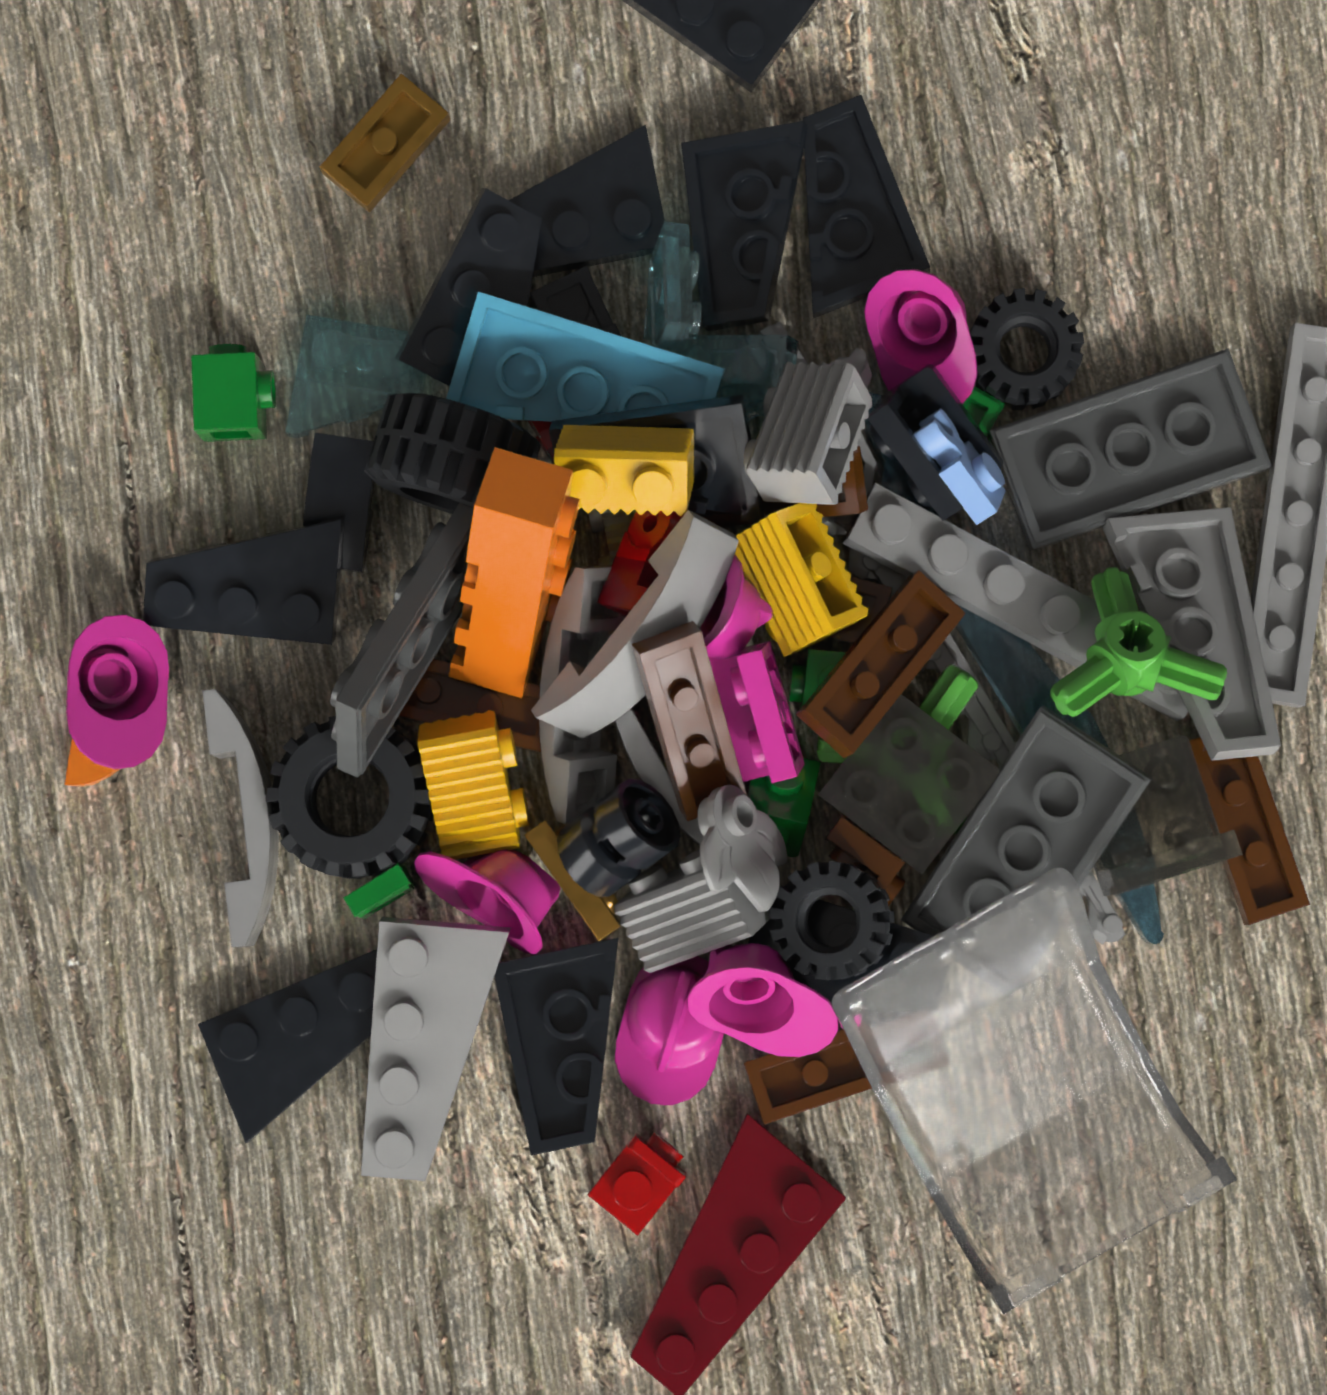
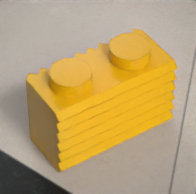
M563 425L558 444H556L554 450V465L573 470L570 496L579 498V509L582 508L588 514L594 508L600 514L609 509L614 515L620 509L627 515L633 510H636L640 515L648 510L654 516L661 510L666 516L675 511L681 517L688 510L694 483V429Z
M798 503L776 511L750 528L743 530L744 532L735 535L739 540L735 555L742 563L744 577L753 583L760 593L761 599L767 602L773 609V616L771 620L765 623V628L770 637L778 643L784 657L829 638L867 617L868 608L861 605L863 597L856 593L857 585L850 581L851 573L844 569L846 562L839 558L840 550L833 546L834 538L827 534L828 526L822 523L823 515L816 511L817 504Z
M490 710L484 713H474L470 716L463 715L458 718H449L444 721L437 720L433 723L425 722L419 725L418 750L423 765L426 786L429 790L428 794L442 855L456 860L504 849L520 848L519 828L530 826L524 789L511 790L507 768L518 766L511 728L499 730L495 711Z

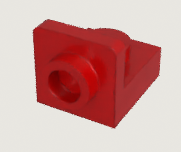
M636 1132L587 1195L638 1236L674 1189L679 1187L686 1178V1172L677 1166L684 1156L655 1132L647 1141Z

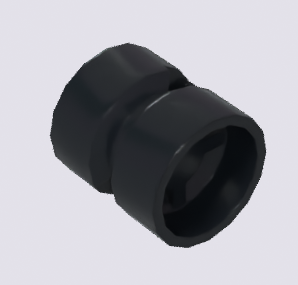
M627 779L597 801L595 807L589 808L562 828L557 838V847L564 868L579 886L598 897H609L637 877L642 869L649 868L676 848L681 835L675 813L663 795L646 782L639 779Z

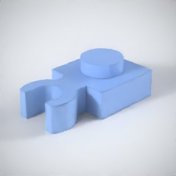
M941 408L919 423L921 428L914 433L916 440L923 450L941 467L939 476L974 523L978 525L998 512L1006 491L1003 487L1005 480L1000 468L992 457L984 452L979 455L969 440L963 443L953 422Z

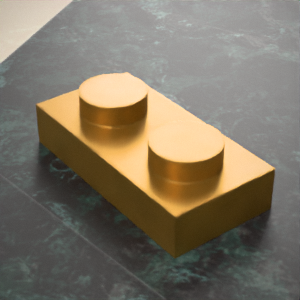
M401 73L319 166L323 175L370 213L450 122L449 112Z
M545 820L524 836L598 941H602L621 927L614 917V905L619 901L614 894L609 897L593 895L585 891L572 879L563 866L557 847L559 832L565 825L554 832Z

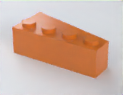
M494 447L473 509L466 556L468 566L460 596V602H463L464 605L462 616L459 618L455 630L454 644H458V647L450 663V678L522 699L547 622H552L558 601L562 597L572 567L573 559L569 558L576 537V530L573 528L580 506V499L570 496L573 470Z

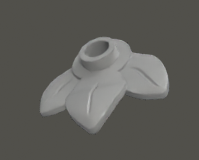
M734 785L717 787L710 793L709 797L701 801L698 808V824L704 837L700 844V857L708 887L711 892L725 889L734 881L759 912L768 911L776 899L779 890L780 877L777 867L787 863V851L783 836L774 821L766 813L756 810L751 799L740 788Z

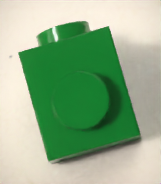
M803 758L805 765L799 775L791 779L771 783L770 776L768 775L750 781L747 797L751 799L756 810L766 813L774 821L783 836L787 856L797 857L800 852L821 763L818 761Z

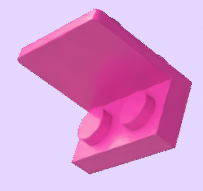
M770 640L747 646L737 655L728 659L709 657L743 782L768 775L770 776L771 783L797 777L805 763Z

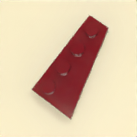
M746 1113L732 1146L714 1179L705 1202L686 1237L678 1258L630 1354V1357L674 1395H684L846 1200L845 1195L748 1113Z

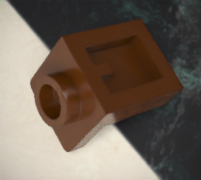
M843 817L839 818L825 837L826 841L835 846L828 857L835 862L860 867L862 871L865 872L867 870L876 876L875 878L878 880L876 883L881 889L886 890L890 898L887 901L889 906L906 882L897 875L905 862Z

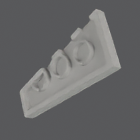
M1231 507L1107 518L1106 524L1102 529L1122 572H1126L1129 575L1136 602L1142 612L1149 614L1161 624L1166 635L1172 636L1168 647L1223 664L1227 668V676L1217 700H1208L1178 690L1211 761L1275 754L1281 747Z
M382 917L380 919L361 1176L417 1181L426 1180L511 929L510 927Z

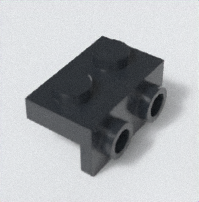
M928 364L882 395L867 419L872 424L870 426V433L877 447L887 457L892 458L895 456L908 473L907 482L917 501L927 509L933 507L942 521L961 510L963 506L939 476L941 470L939 464L923 450L916 440L914 433L921 428L919 423L941 408L953 422L963 443L969 440L979 455L983 452L987 453L1000 469L1003 465V459L936 367Z

